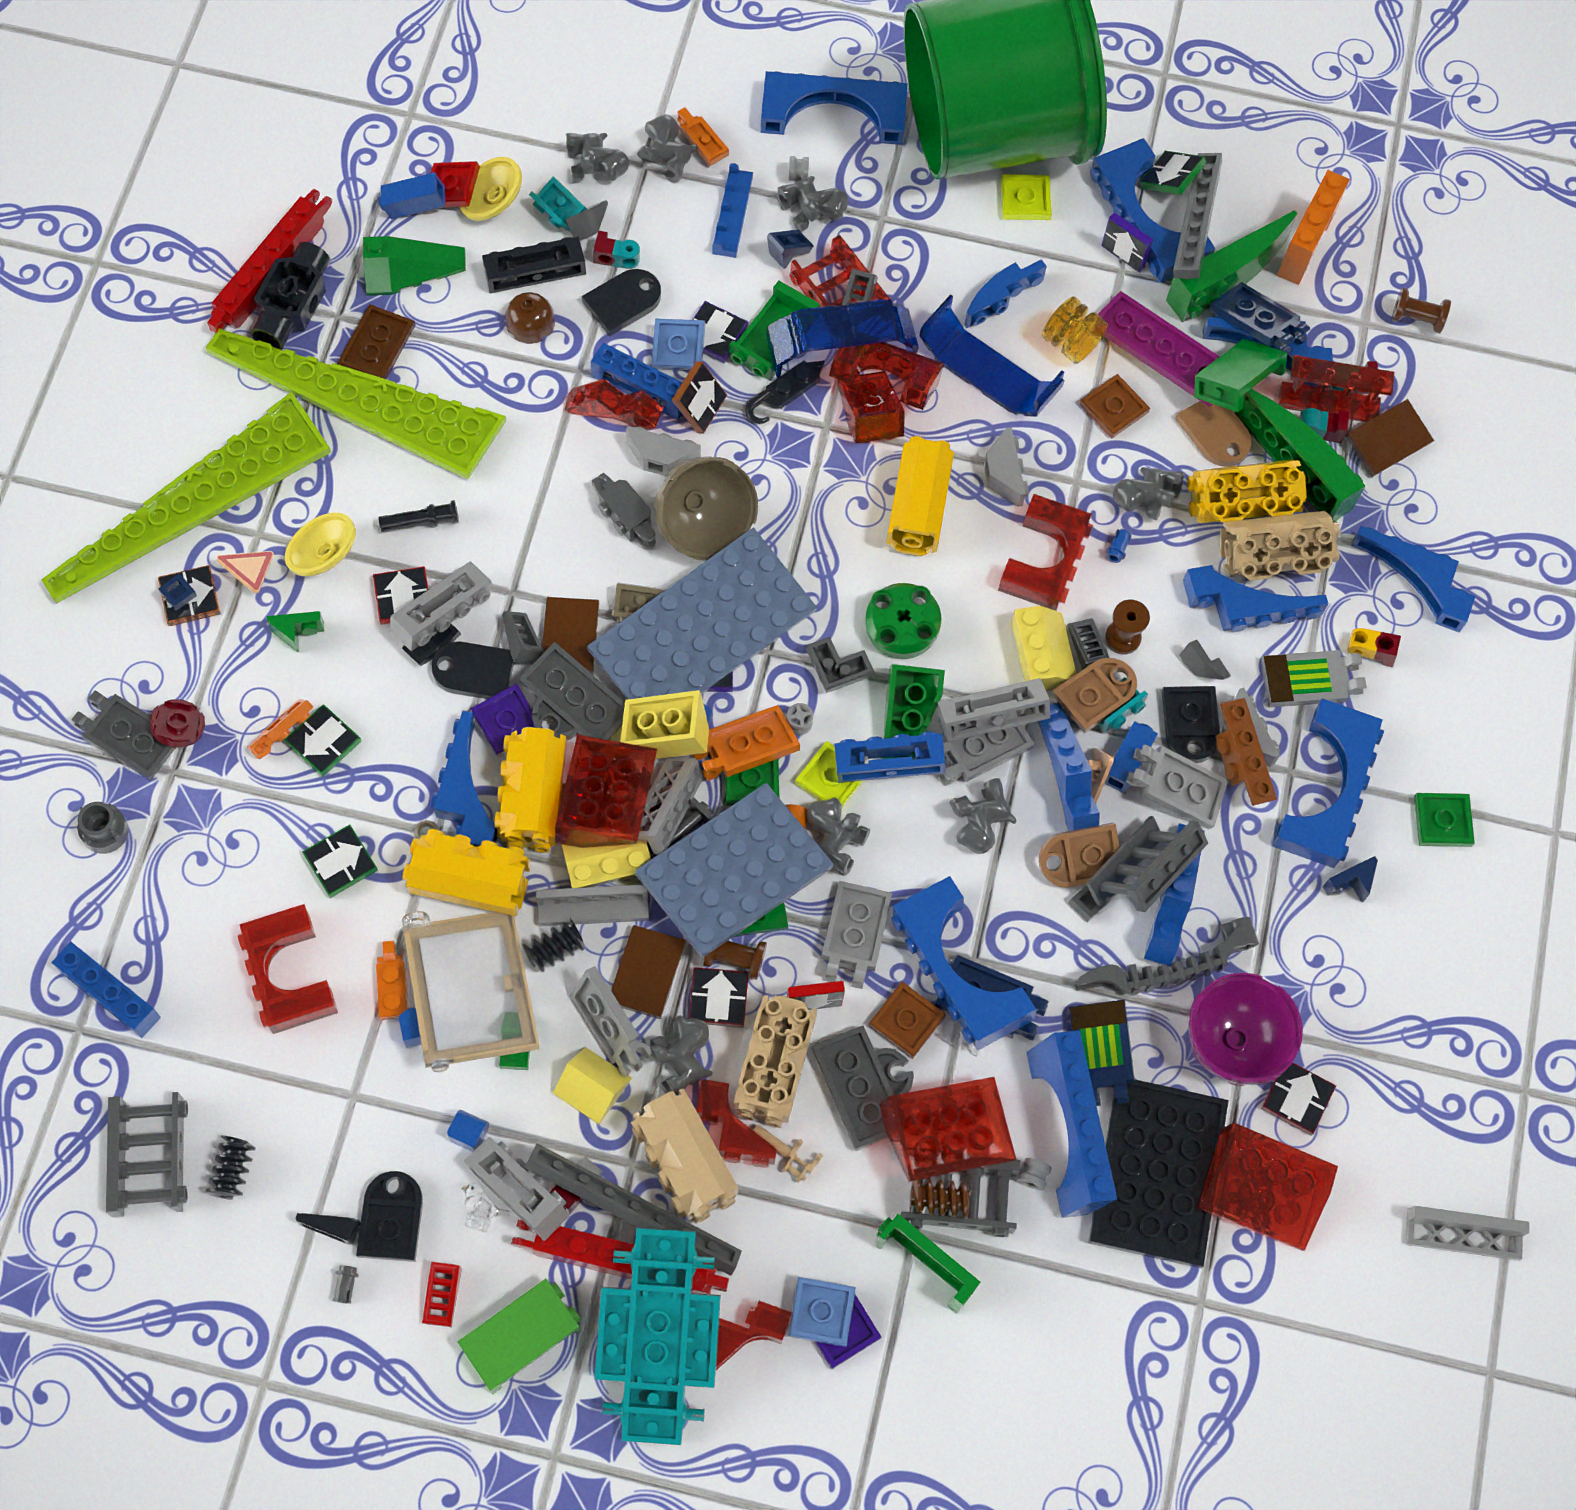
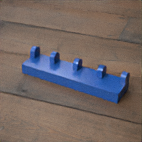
M731 163L729 166L724 197L716 226V234L712 244V254L732 258L737 257L753 181V172L739 170V165Z

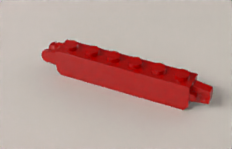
M316 189L311 190L305 198L302 196L298 198L211 302L213 306L212 316L207 322L210 331L217 333L218 329L224 330L228 325L236 328L242 326L257 307L254 297L275 259L292 257L300 242H311L323 227V216L331 207L332 198L324 196L316 205L315 203L320 196V192Z
M517 1221L516 1227L519 1229L534 1232L524 1221ZM559 1226L545 1241L537 1234L534 1242L520 1237L512 1238L511 1244L513 1246L531 1250L536 1256L632 1280L631 1264L613 1263V1258L618 1257L613 1255L614 1250L632 1252L635 1244ZM696 1268L693 1275L691 1293L710 1294L711 1289L727 1292L729 1278L716 1275L717 1268H714V1270Z

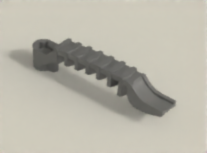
M1242 917L1220 925L1224 942L1213 949V956H1210L1209 951L1200 953V965L1197 964L1195 956L1188 957L1186 959L1187 969L1183 970L1181 961L1171 964L1173 973H1168L1167 965H1161L1157 967V977L1153 976L1151 966H1145L1142 968L1144 979L1139 980L1136 964H1130L1127 966L1129 982H1127L1126 974L1122 968L1113 964L1105 965L1080 976L1075 984L1076 991L1093 987H1105L1113 990L1119 996L1130 993L1134 996L1139 992L1147 991L1148 993L1160 987L1166 989L1172 984L1181 985L1186 980L1191 979V981H1194L1202 975L1206 977L1217 970L1219 972L1224 971L1228 965L1227 959L1230 954L1254 948L1259 944L1251 918Z

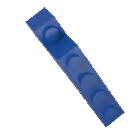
M1219 316L1207 317L1202 330L1203 339L1219 340L1237 344L1242 339H1247L1266 345ZM1294 341L1288 345L1293 350L1287 355L1286 368L1303 381V386L1328 387L1334 374L1332 348H1324L1322 346L1307 347V341L1303 344H1297ZM1274 343L1269 346L1277 349Z
M1360 526L1351 546L1373 555L1396 570L1425 600L1436 618L1435 624L1460 633L1468 622L1475 595L1469 594L1464 589L1451 587L1459 561L1452 559L1446 554H1438L1427 550L1424 546L1407 543L1399 537L1382 534L1374 528Z
M1213 565L1187 569L1183 578L1190 608L1198 606L1199 608H1208L1215 604L1223 631L1232 630L1233 632H1239L1252 626L1263 628L1276 622L1287 624L1306 617L1307 619H1316L1324 613L1329 604L1326 594L1287 596L1250 588L1215 571Z
M1058 702L1050 704V718L1037 721L1054 770L1064 811L1065 824L1068 831L1099 825L1100 812L1091 795L1092 770L1062 706Z
M462 711L460 719H456L454 723L453 734H455L453 743H449L447 746L446 759L448 761L446 768L442 767L440 770L438 783H441L439 791L434 792L432 796L431 808L434 809L436 818L459 823L455 835L469 837L471 839L470 844L476 847L481 846L484 840L496 843L498 837L495 822L491 821L477 796L471 775L470 756L475 727L474 715L472 712Z
M1179 823L1176 833H1180L1186 825ZM1201 852L1160 896L1147 940L1144 959L1171 967L1180 944L1183 924L1193 901Z

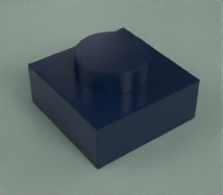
M180 573L158 588L160 594L175 611L197 596L195 590Z

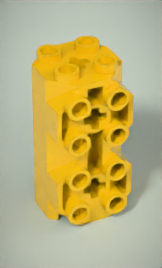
M913 436L909 442L903 445L886 543L889 546L892 544L894 549L900 553L923 556L929 552H937L954 452L946 441H931L919 436Z
M1285 460L1193 471V476L1187 477L1188 491H1191L1192 501L1189 502L1190 516H1196L1197 522L1207 523L1238 521L1244 518L1260 516L1274 517L1303 512L1304 507H1302V504L1306 501V482L1304 472L1299 471L1296 467L1301 466L1300 461Z
M532 727L523 728L520 735H518L517 731L512 732L511 735H505L504 751H506V760H502L501 764L503 786H499L498 789L500 812L496 811L495 828H497V837H501V840L507 843V848L509 846H517L522 849H534L539 853H548L551 847L556 845L567 752V739L565 735L560 734L559 739L554 736L555 731L551 729Z
M428 829L427 835H422L420 839L414 838L410 847V854H413L410 864L406 863L403 871V880H407L406 889L409 890L410 894L513 916L518 915V909H521L529 880L524 876V871L530 872L531 866L529 858L524 856V849L517 846H509V848L499 847L495 842L488 840L482 841L481 846L475 847L470 844L471 839L467 836H447L442 831L436 829Z

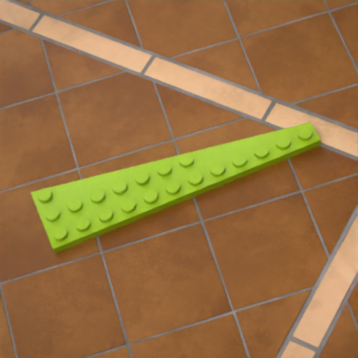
M218 329V332L215 333L205 347L207 353L289 393L292 391L295 396L467 480L507 421L506 416L479 407H475V409L462 405V402L452 400V402L444 400L433 393L425 394L418 392L413 387L397 384L393 381L338 364H326L318 361V358L303 357L295 354V351L280 350L272 347L269 343L255 341L252 338L223 329Z
M292 391L267 409V413L257 421L254 419L247 424L248 428L237 436L234 434L227 439V444L219 450L210 452L203 460L195 463L143 503L144 506L135 513H129L122 518L123 522L112 530L109 528L102 533V537L95 543L86 545L75 556L70 557L42 578L43 584L55 603L61 602L331 453L329 445Z

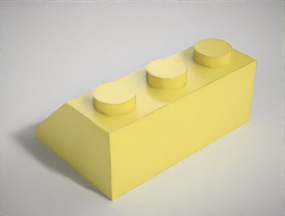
M1043 606L1015 609L1011 625L1024 681L1041 678L1045 690H1052L1076 675L1062 613Z
M699 690L625 700L620 748L633 762L707 753L709 726L702 694Z
M632 822L560 838L571 888L595 887L637 877L635 875L636 869L650 861L651 858L646 841L628 839L627 832Z

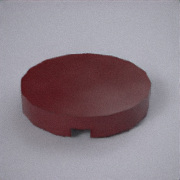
M182 699L164 701V704L153 709L150 716V731L154 738L170 747L193 745L202 737L205 730V716L202 711L200 713L196 705Z

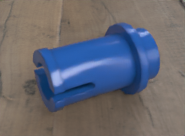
M1125 529L1116 530L1111 546L1106 549V557L1111 562L1119 563L1126 557L1125 550L1132 537L1129 531Z

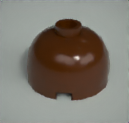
M533 292L521 293L515 296L507 306L505 312L506 328L517 341L526 344L539 343L543 341V337L553 332L555 326L554 310L549 301L540 294Z

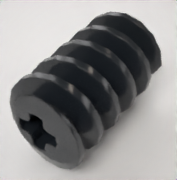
M571 918V927L565 922H561V932L552 927L550 929L551 937L544 932L541 933V943L532 938V948L528 947L525 943L521 944L533 968L537 967L541 972H545V962L554 967V957L559 958L563 962L565 961V951L574 956V946H577L581 951L584 950L583 939Z
M221 1135L227 1142L220 1143L218 1149L225 1154L215 1156V1160L221 1165L212 1166V1172L217 1176L210 1177L208 1183L215 1188H208L205 1193L217 1198L233 1200L235 1196H243V1192L236 1187L237 1185L246 1184V1181L239 1176L240 1174L249 1173L250 1170L244 1167L243 1163L252 1162L253 1158L246 1155V1151H255L256 1147L248 1141Z

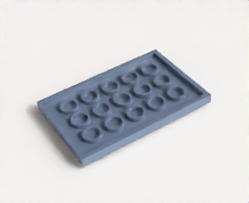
M766 783L636 869L635 875L699 956L703 958L831 870L834 864Z

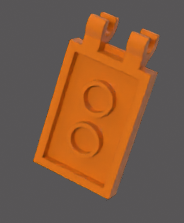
M779 705L709 729L707 753L693 754V757L701 760L710 753L712 759L702 763L704 768L702 774L706 781L716 778L723 771L726 777L800 751V743Z

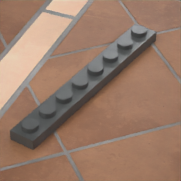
M1198 153L1199 156H1205L1207 163L1191 184L1173 269L1174 278L1192 279L1199 278L1222 165V153Z
M538 1143L534 1147L524 1168L636 1227L696 1231L695 1248L697 1256L715 1257V1262L710 1264H715L714 1268L730 1276L733 1274L742 1250Z

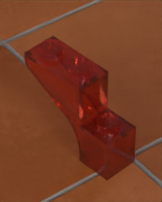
M605 379L572 388L567 396L568 401L565 406V410L574 415L615 419L631 427H642L646 430L656 428L663 409L661 404L641 390L625 395Z
M701 1079L696 1111L703 1124L717 1125L718 1122L723 1123L718 1151L721 1157H724L723 1160L730 1163H740V1160L752 1161L753 1166L767 1168L769 1164L775 1165V1147L733 1114L728 1101L729 1083Z
M759 1300L756 1308L751 1306L745 1321L746 1324L750 1325L749 1328L719 1318L716 1371L750 1342L767 1340L782 1344L792 1312Z

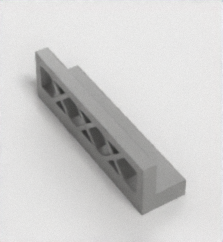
M668 757L665 760L627 832L629 840L648 841L653 853L659 855L668 848L690 805V800L695 796L704 778L696 758ZM673 766H681L680 770L672 774L669 773ZM670 783L672 784L670 789L661 794L659 793L661 788ZM662 803L659 809L649 813L651 807ZM651 822L648 831H639L640 827Z
M644 885L536 890L539 926H558L561 922L571 925L570 918L575 925L649 921L648 890Z
M1414 1206L1407 1211L1406 1245L1521 1261L1523 1236L1529 1234L1530 1222ZM1415 1223L1425 1225L1432 1235L1426 1240L1414 1239ZM1433 1226H1437V1227H1441V1228L1438 1229V1230H1436ZM1445 1228H1451L1461 1239L1455 1244H1449L1439 1233ZM1462 1230L1469 1232L1465 1235ZM1474 1232H1480L1489 1243L1483 1248L1475 1247L1468 1237ZM1490 1234H1494V1235H1498V1236H1496L1495 1238H1493ZM1502 1236L1514 1237V1253L1504 1251L1496 1241ZM1435 1237L1438 1240V1242L1431 1240ZM1490 1246H1493L1495 1250L1488 1249V1248H1489Z

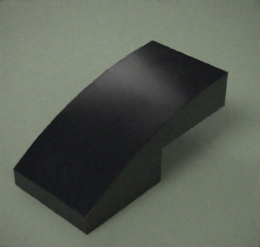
M450 624L444 632H438L432 636L424 646H418L410 651L404 645L402 649L418 665L423 666L433 659L441 647L454 642L461 633L454 625Z

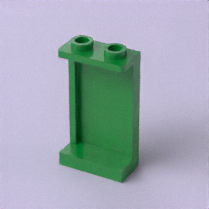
M778 280L773 287V295L738 341H732L729 344V357L736 364L744 365L751 369L758 377H764L771 381L819 318L820 304Z
M1242 339L1195 375L1194 398L1238 412L1243 408L1245 393L1271 373L1279 376L1285 374L1287 352Z
M897 1214L893 1220L888 1217L879 1227L876 1234L879 1238L876 1246L879 1249L884 1246L889 1238H893L957 1291V1294L948 1305L957 1314L981 1282L901 1215Z

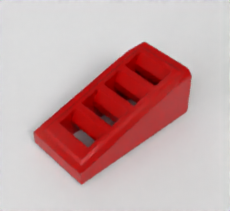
M431 1262L422 1324L452 1328L462 1272L460 1265ZM438 1273L451 1274L452 1280L437 1278ZM440 1285L451 1288L450 1292L435 1290V1287ZM433 1298L449 1299L448 1304L434 1303ZM431 1309L447 1311V1316L430 1315Z

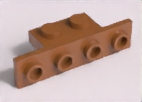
M1241 698L1221 703L1220 706L1228 730L1215 737L1217 749L1222 756L1225 766V775L1229 779L1230 785L1235 786L1245 782L1252 806L1277 800L1246 699Z

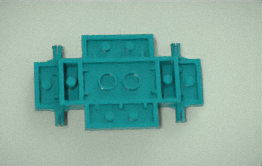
M637 1227L636 1240L632 1252L614 1250L613 1256L618 1257L613 1258V1263L631 1264V1289L601 1288L595 1380L624 1382L622 1402H603L604 1409L602 1410V1415H620L622 1423L621 1441L681 1445L683 1427L686 1420L704 1422L705 1409L687 1408L685 1390L686 1386L715 1387L721 1295L691 1293L693 1275L696 1268L714 1270L715 1264H709L715 1262V1257L697 1256L695 1248L696 1231Z

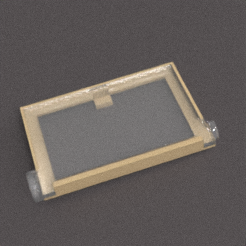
M414 911L403 916V934L425 1068L431 1067L433 1072H443L449 1068V1064L539 1050L538 1035L515 917L513 915L493 912L430 922L428 913L423 911Z

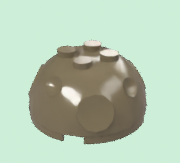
M705 456L680 462L669 471L656 494L657 526L666 542L678 552L696 560L707 561L749 531L752 524L756 523L758 497L755 486L750 477L738 465L726 458Z

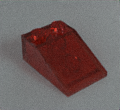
M885 371L837 378L847 424L855 444L883 439L891 440L904 436L905 410Z

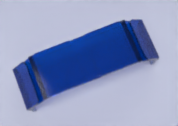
M950 294L920 329L919 337L927 349L932 352L935 357L934 359L963 381L979 389L982 394L1016 416L1023 414V416L1037 417L1063 387L1065 372L1061 370L1053 381H1040L964 329L951 309L953 295Z
M886 299L850 303L843 306L800 309L778 319L767 327V340L777 378L781 377L784 364L804 352L898 341L905 345L909 361H913L914 355L917 354L919 349L909 309Z

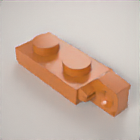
M686 107L677 111V121L680 124L679 129L691 145L697 144L698 148L696 151L709 167L729 156L728 147L702 116L693 117Z
M304 699L296 701L264 729L261 735L248 745L247 748L259 760L271 753V745L275 741L280 742L290 734L288 729L295 723L298 725L303 723L310 716L309 711L313 708L312 704Z
M394 941L382 942L383 957H377L376 964L380 1020L397 1019L401 1013L408 1009L406 968L403 956L396 955Z

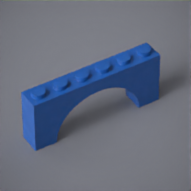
M766 71L760 133L784 135L787 124L800 111L819 104H839L858 110L868 117L878 132L879 143L903 145L908 83Z
M1142 138L1095 157L1090 169V176L1093 182L1097 183L1100 187L1103 198L1111 204L1113 212L1153 239L1147 263L1152 275H1156L1159 282L1162 283L1174 277L1173 269L1181 232L1169 230L1154 222L1143 211L1137 200L1135 184L1141 176L1150 170L1155 160L1154 152L1146 140ZM1208 236L1203 258L1214 253L1216 249Z
M1323 698L1320 700L1315 708L1309 731L1325 740L1339 760L1342 772L1340 794L1337 801L1330 808L1319 814L1305 817L1285 814L1279 823L1272 847L1331 868H1335L1339 861H1345L1349 851V846L1345 844L1347 838L1352 837L1356 827V823L1352 822L1354 814H1359L1363 804L1360 794L1362 790H1366L1370 780V776L1366 774L1368 768L1373 767L1377 757V753L1373 752L1375 744H1380L1384 734V730L1380 729L1383 719Z
M948 876L893 905L891 921L898 932L902 931L907 938L905 943L911 954H917L920 959L919 966L924 975H930L934 981L933 988L940 999L944 998L949 1005L947 1010L953 1021L956 1022L958 1020L963 1028L961 1032L969 1045L973 1044L978 1051L1034 1021L1036 1008L1022 987L1006 992L985 991L964 981L951 968L942 949L941 937L949 920L963 909L964 897L952 878Z
M1080 1030L1055 1032L1027 1051L1026 1054L1032 1079L1042 1078L1048 1082L1056 1093L1064 1114L1068 1135V1164L1064 1180L1059 1188L1056 1189L1061 1218L1088 1215L1117 1200V1195Z

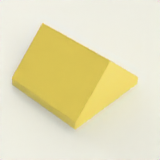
M585 1047L567 1063L553 1094L600 1125L632 1077L629 1075L628 1077H623L617 1067Z

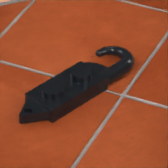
M803 360L767 385L766 389L754 396L746 404L745 414L748 420L756 424L768 422L770 420L769 417L758 418L754 415L753 411L756 407L764 402L771 408L782 409L818 384L825 361L806 362Z

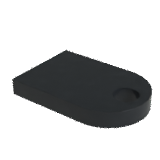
M630 269L584 294L582 302L610 337L657 308L661 300V285L656 276L649 271ZM644 283H650L653 285V288L643 290L640 286Z
M457 641L444 645L436 652L431 668L435 682L446 692L489 699L509 688L514 661L509 649ZM448 660L453 663L449 670L444 671L438 668L442 661Z
M1163 687L1161 692L1168 748L1195 763H1202L1210 759L1217 750L1215 736L1220 734L1216 687ZM1188 745H1198L1201 748V753L1198 755L1190 753Z
M400 1171L385 1172L373 1179L367 1187L364 1195L356 1256L358 1258L416 1262L423 1194L416 1180L410 1175ZM394 1179L403 1181V1189L397 1194L388 1192V1184Z

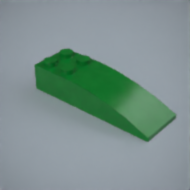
M1294 210L1204 257L1199 278L1183 279L1173 277L1166 301L1180 320L1184 322L1189 318H1197L1204 310L1210 308L1211 303L1239 283L1247 284L1257 276L1287 242L1298 213Z
M1250 389L1245 393L1243 408L1235 412V414L1274 462L1285 460L1300 461L1301 466L1296 467L1299 471L1304 472L1306 499L1317 511L1327 512L1332 517L1333 522L1352 511L1365 488V484L1362 478L1347 465L1344 457L1338 455L1322 437L1302 420L1270 398L1254 389Z

